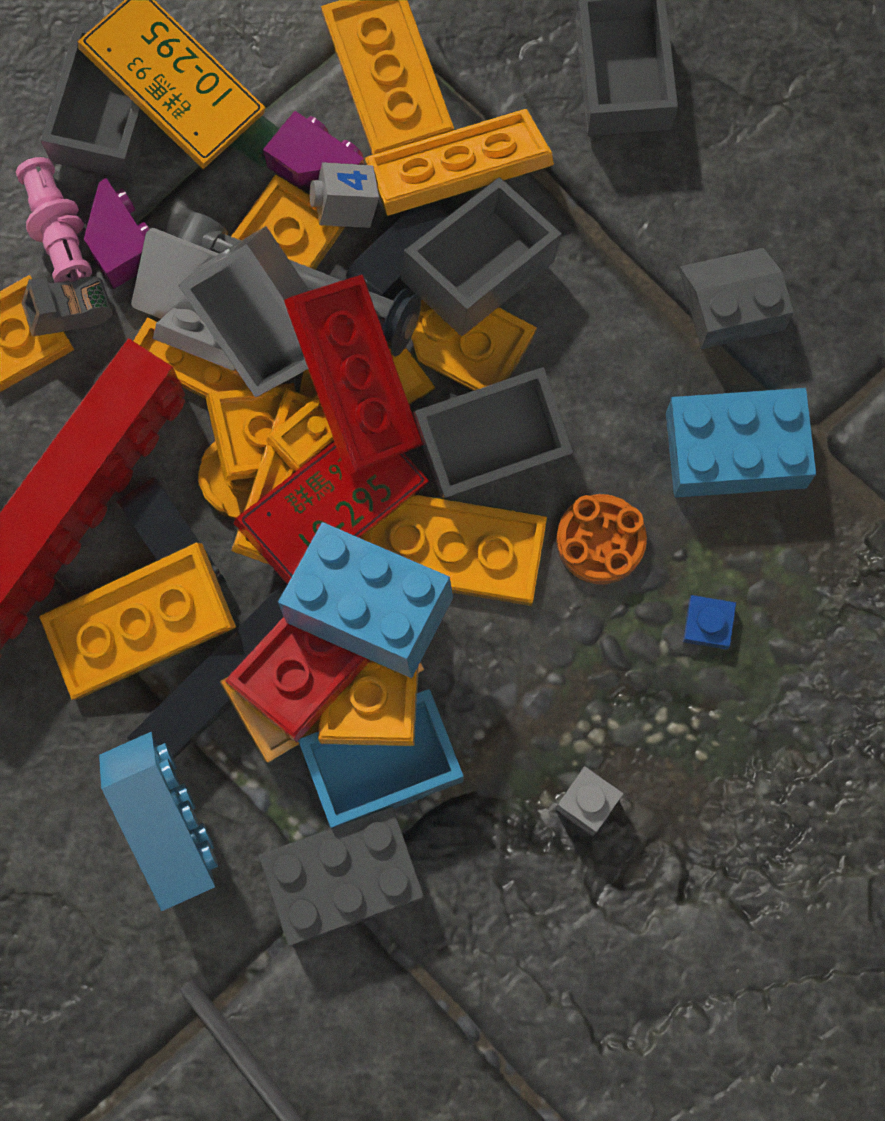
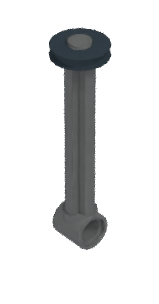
M197 212L189 213L177 236L219 254L241 241L229 236L228 231L217 221ZM289 260L310 290L342 281ZM405 289L393 301L369 291L389 349L391 348V354L396 357L406 348L416 328L421 310V296L417 293L410 298V292Z

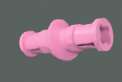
M45 157L28 159L17 167L16 176L18 181L25 186L29 197L28 203L32 212L26 221V230L29 236L35 241L43 242L46 254L50 256L54 267L52 273L54 283L74 282L81 278L90 277L92 274L90 263L83 260L79 249L77 234L82 231L84 223L76 216L79 211L78 205L72 200L63 198L61 191L56 186L53 177L55 168L50 159ZM36 167H40L41 171L37 172Z

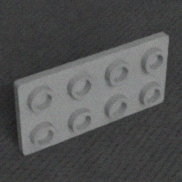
M151 228L146 232L131 302L132 307L161 319L156 323L153 339L234 371L235 367L178 286L196 268L219 253Z

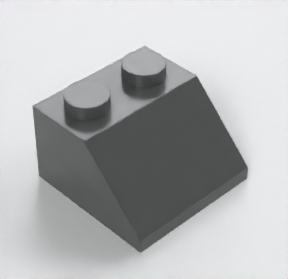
M764 248L679 267L701 349L784 331L794 313L783 273Z

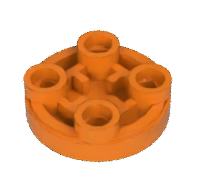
M595 494L579 497L564 513L558 526L556 543L561 561L574 576L589 583L610 584L624 579L637 568L646 549L647 534L642 513L625 500L616 496Z

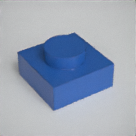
M691 595L688 603L683 642L727 650L731 642L736 602Z

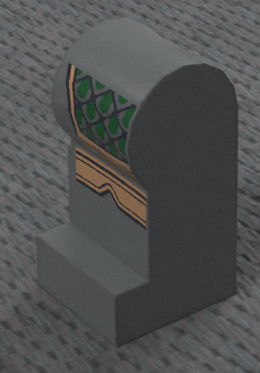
M86 277L74 282L65 281L48 283L46 278L29 279L21 302L32 337L94 327L106 322L112 316V308L103 281L97 277Z

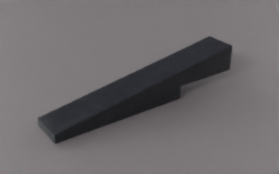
M284 581L127 737V741L129 742L152 732L158 746L166 743L173 759H175L225 712L232 703L220 681L229 677L284 617L278 601L288 584Z

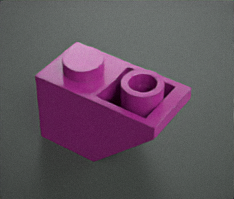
M296 111L291 114L263 149L267 168L302 191L310 190L312 180H318L322 162L365 165L362 152L353 143L347 140L340 142L329 134L326 126L312 116L305 118Z
M105 178L98 184L84 241L94 260L113 289L137 276L146 232L150 229L145 222L139 225L136 224L130 215L136 210L125 191L121 188L115 192L107 178Z

